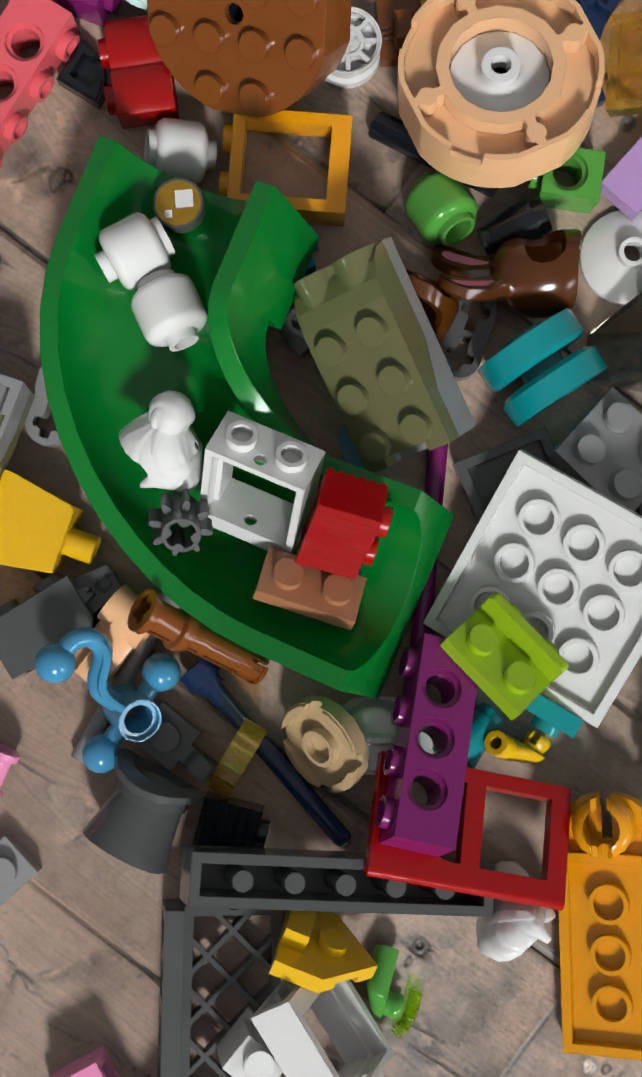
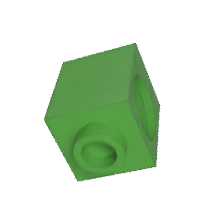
M578 148L561 167L527 181V189L534 190V198L539 196L545 208L589 214L600 200L606 152ZM565 171L569 173L574 180V186L564 187L559 185L554 179L553 172Z

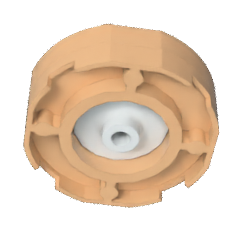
M427 0L413 16L411 29L404 40L402 49L399 50L397 88L399 116L419 155L440 173L459 182L478 187H515L561 167L571 158L585 139L604 81L605 57L603 46L581 5L576 0Z

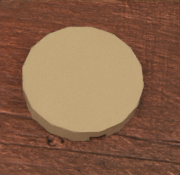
M310 695L287 709L282 718L281 729L286 727L287 738L283 740L285 752L294 768L307 782L318 788L321 785L332 788L328 792L340 793L350 789L362 779L368 770L369 759L365 736L355 719L340 704L325 696Z

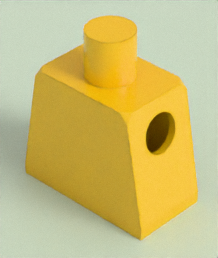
M4 469L0 479V565L60 574L67 557L92 565L101 544V537L77 529L83 514L81 508L23 475Z

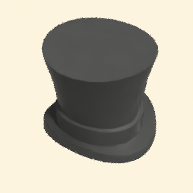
M121 748L114 759V769L118 777L117 786L101 809L83 828L82 832L89 841L122 862L149 873L164 874L168 868L171 847L181 815L187 811L189 805L204 802L208 794L134 751Z

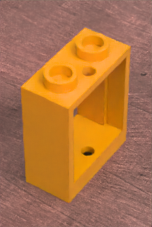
M282 110L270 116L259 118L234 114L233 124L225 123L223 129V153L230 154L229 172H220L219 195L248 201L250 194L242 193L247 131L331 138L326 200L284 197L307 223L344 227L353 116Z

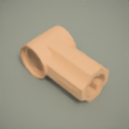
M127 584L121 586L106 602L97 615V619L100 621L94 627V629L104 633L110 640L113 649L112 664L107 682L114 676L132 650L138 649L150 636L146 632L137 634L128 628V615L139 594ZM83 647L74 654L76 663L74 672L87 682L93 653L90 648Z

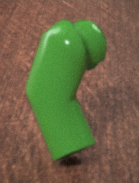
M375 944L372 958L378 964V967L372 979L366 980L370 1010L379 1018L384 1015L390 1019H396L401 1014L404 997L400 992L391 991L390 986L399 950L386 945Z

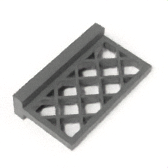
M162 899L157 1077H189L204 1061L220 1077H232L222 1069L221 1065L211 1054L216 1050L217 1044L248 1007L253 1011L255 1009L258 1010L262 1005L261 1003L281 983L280 978L269 974V982L253 996L237 979L256 959L270 971L282 929L283 910H231L229 908L187 907L181 899ZM252 915H271L270 933L256 947L238 930ZM194 916H215L226 929L206 948L193 935ZM225 916L238 917L231 923ZM234 935L250 953L229 972L213 954ZM193 946L201 953L194 961ZM270 946V959L268 961L262 953ZM208 960L225 978L204 998L192 985V975ZM233 985L248 1003L228 1022L212 1004ZM191 997L199 1003L192 1012ZM207 1011L223 1029L203 1048L190 1033L191 1025ZM190 1047L197 1053L191 1061Z

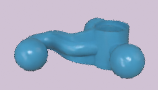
M78 627L67 632L57 643L47 644L42 647L35 657V669L37 675L44 681L54 684L64 682L72 676L75 670L74 654L83 647H88L92 650L93 654L88 670L87 686L90 695L102 705L104 717L111 725L104 734L94 735L85 742L82 749V758L89 770L103 774L114 769V759L118 750L121 749L120 745L124 739L134 743L143 742L150 739L158 731L161 725V713L153 699L159 691L170 690L178 683L181 676L180 665L174 656L162 652L152 654L145 660L142 666L143 681L138 687L132 684H120L112 688L107 683L113 658L110 640L102 631L92 627ZM138 706L136 713L132 717L125 719L127 712L131 708Z

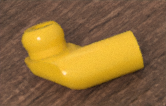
M534 729L526 732L523 741L498 730L489 732L484 740V747L489 754L504 761L533 765L542 762L546 758L543 755L551 746L550 739Z

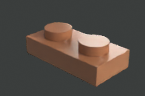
M269 546L252 599L351 630L357 618L367 578L357 575L354 580L295 563V554Z

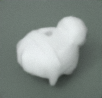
M168 390L158 394L151 400L147 413L136 417L119 431L118 438L125 453L133 461L139 463L148 475L140 482L141 488L177 490L178 492L188 488L190 491L197 489L198 484L202 480L203 446L191 426L195 420L194 406L190 399L180 392Z
M499 861L495 864V871L529 877L527 871L516 861ZM494 899L493 917H479L476 922L477 948L480 954L498 962L511 961L522 955L537 939L547 944L550 943L551 936L546 930L544 923L555 919V912L553 909Z

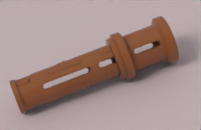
M147 589L141 593L131 607L128 615V628L137 634L146 632L162 640L163 646L173 652L190 651L236 674L251 684L261 682L268 672V668L263 667L258 662L268 665L269 659L212 631L183 609H178L163 601L161 594L153 589Z

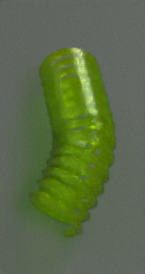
M414 988L410 989L411 992H409L403 1016L393 1024L394 1029H391L398 1038H401V1035L403 1036L406 1031H409V1028H411L410 1024L414 1025L412 1021H416L414 1017L418 1016L419 1012L417 1010H420V1000H422L423 994L412 991Z

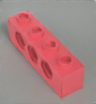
M10 0L0 15V88L5 85L14 86L12 93L8 97L0 99V170L2 167V156L11 142H18L24 135L28 125L27 117L37 102L41 103L48 97L54 84L53 76L62 62L68 61L80 42L79 35L81 33L73 14L52 0ZM30 45L40 46L34 56L29 58L20 57L26 47Z

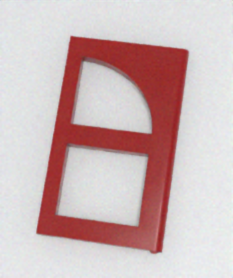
M387 751L378 753L365 865L363 867L365 876L559 911L563 910L565 905L572 788L466 767L455 863H452L441 857L379 844L381 828L376 827L375 816L381 797L383 795L386 796L389 776L383 773L384 759ZM486 790L546 801L541 879L479 868Z

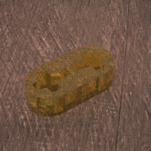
M246 718L223 755L207 787L228 799L268 730Z

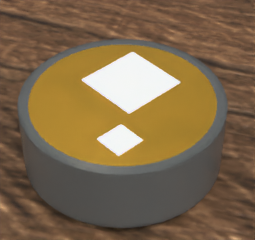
M173 178L165 181L156 190L153 197V210L164 228L174 233H187L196 229L202 223L206 214V201L201 190L194 182L185 178Z

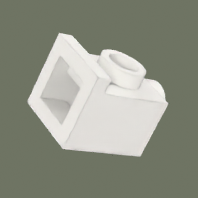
M248 1007L216 1046L221 1067L232 1077H280L283 1072L250 1018L255 1012Z

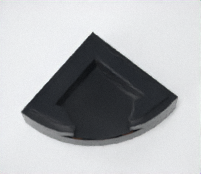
M81 39L58 75L57 81L60 86L100 110L105 101L104 86L107 85L106 72L94 48L84 39Z

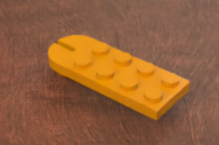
M594 791L580 796L571 803L565 905L562 911L558 910L563 1053L642 1061V802L622 792L613 791L606 797V806L612 815V836H605L603 791Z

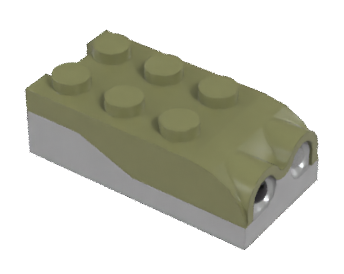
M391 237L357 249L336 260L333 264L293 284L296 289L294 299L296 317L303 337L366 470L374 473L379 472L405 457L425 449L431 451L451 443L476 426Z

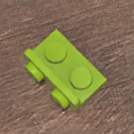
M494 592L479 609L440 645L511 721L519 716L569 667V664L560 655L556 646L548 639L543 638L523 618L518 607L507 601L498 592Z

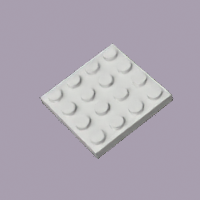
M521 449L518 450L423 624L447 638L479 609L494 592L500 593L507 601L518 607L523 618L543 638L548 639L556 646L560 655L569 664V667L541 695L598 728L642 655V516Z

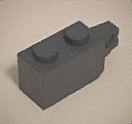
M110 565L102 566L79 577L65 576L61 578L59 573H55L34 585L32 588L36 595L19 604L15 598L0 606V660L12 680L25 676L35 669V657L38 651L45 645L57 643L67 632L78 627L94 628L100 621L97 619L99 611L112 595L123 586Z

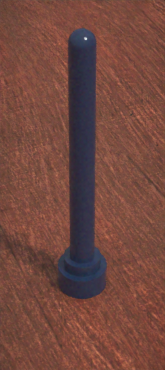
M202 658L179 679L191 693L197 691L202 698L207 696L329 839L336 846L343 847L347 845L351 838L349 830L221 683L224 680V677L218 672L221 667Z

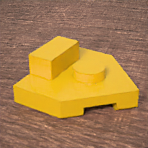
M287 910L269 974L312 992L320 993L334 989L335 984L350 979L353 982L372 979L378 964L338 915L321 911Z

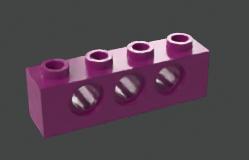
M424 633L411 646L405 647L400 659L399 676L404 677L402 695L397 696L392 709L391 723L397 726L394 745L391 744L384 759L383 773L389 776L386 796L383 795L377 806L375 824L376 827L381 828L379 844L439 857L456 850L477 684L440 647L446 638ZM426 684L433 685L438 689L441 695V704L432 701L428 697ZM419 732L426 733L431 737L435 748L434 754L426 752L420 746L418 740ZM412 781L421 784L426 790V806L414 800L411 794Z

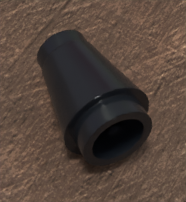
M539 196L530 200L523 197L485 223L484 226L477 229L487 256L496 253L505 241L517 237L535 240L553 232L550 219Z

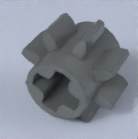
M185 488L182 492L170 495L162 492L160 509L152 508L148 510V525L153 527L152 543L154 545L163 543L172 551L173 556H176L179 552L200 551L199 542L201 535L211 536L213 534L212 519L207 517L209 515L207 499L197 502L193 496L189 495L188 488Z

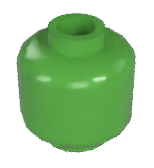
M429 172L421 175L413 183L406 199L405 211L426 242L434 245L452 246L467 238L474 229L478 205L464 183L449 178L440 172Z

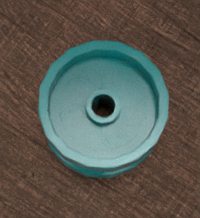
M566 308L544 322H538L506 343L500 352L486 361L477 370L490 391H502L519 380L523 382L524 386L508 396L502 406L503 411L515 429L609 367L596 346H584L565 358L561 352L576 342L584 330L570 308Z

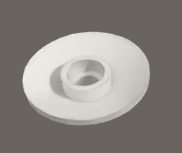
M620 210L606 214L590 227L583 238L579 253L582 276L589 288L597 296L609 303L621 306L641 304L642 211L633 220ZM626 246L636 247L640 254L639 260L631 261L627 259L624 254V248Z

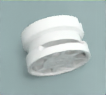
M351 6L350 41L340 64L325 79L327 83L338 88H355L369 81L375 74L380 61L382 35L376 20L368 12Z

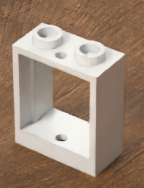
M227 411L207 444L204 453L200 500L207 499L209 515L207 517L212 519L213 528L267 551L269 546L293 554L300 542L304 523L316 496L326 451ZM256 460L264 464L258 465L254 461ZM233 466L295 491L294 504L232 478ZM252 519L256 523L248 525L245 523V520Z
M282 980L250 1018L285 1077H384L382 1070L394 1054L393 1049L350 980L338 982L335 984L334 989L320 993L312 992ZM310 1006L345 1062L339 1073H337L303 1017Z

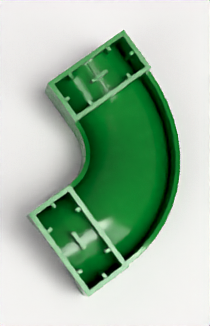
M99 135L58 230L45 271L40 304V356L46 395L59 439L74 474L98 517L122 550L147 578L181 609L212 631L256 654L338 691L378 699L454 515L422 490L325 454L318 488L325 470L332 467L336 473L343 470L346 476L353 473L357 479L364 476L367 482L373 479L378 485L384 482L388 487L385 505L393 507V515L385 538L379 537L378 548L372 565L362 564L361 569H359L358 575L367 579L355 624L351 630H347L252 599L267 550L213 528L211 536L201 535L199 542L200 551L198 552L190 550L188 552H179L176 556H173L172 551L163 543L154 545L152 543L153 527L148 525V510L152 508L160 509L162 492L170 495L178 491L160 488H141L140 482L148 475L139 463L133 461L125 453L118 438L121 429L136 417L149 411V404L155 396L169 390L186 395L194 406L195 420L191 426L202 442L203 463L205 448L227 411L318 448L302 431L282 401L269 370L265 343L268 326L282 329L295 298L296 289L293 284L304 277L320 236L274 185L256 181L248 201L232 199L200 189L206 201V214L202 223L196 229L187 233H174L166 228L164 230L176 253L169 257L171 262L170 269L175 274L179 273L190 277L205 306L208 318L204 327L197 333L198 341L186 349L170 351L168 346L157 347L150 345L144 338L131 309L132 297L137 290L131 291L126 289L119 279L109 283L94 255L103 250L99 242V233L105 227L135 212L143 213L149 220L154 218L156 215L153 210V197L156 190L165 181L175 177L140 159L118 141ZM256 460L254 461L258 465L264 464ZM233 466L232 478L294 504L295 491ZM202 480L198 484L197 489L189 491V495L193 496L197 502L200 501ZM252 519L245 520V523L248 525L256 523ZM297 546L296 550H295L294 553H293V554H295V555H297L298 546Z

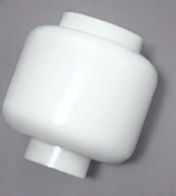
M162 118L157 122L154 129H147L144 144L145 162L175 178H185L196 185L202 182L206 171H214L217 159L216 141L208 140L207 130L201 122Z
M135 212L100 231L99 242L103 250L94 256L109 283L119 279L126 289L134 291L137 290L138 282L145 276L162 269H170L171 262L169 257L176 253L158 218L155 216L149 220L143 213Z
M172 269L155 271L141 279L137 284V292L133 295L131 301V309L147 342L157 347L168 346L170 351H180L195 344L199 339L197 333L204 327L208 318V313L193 281L187 275L175 274Z

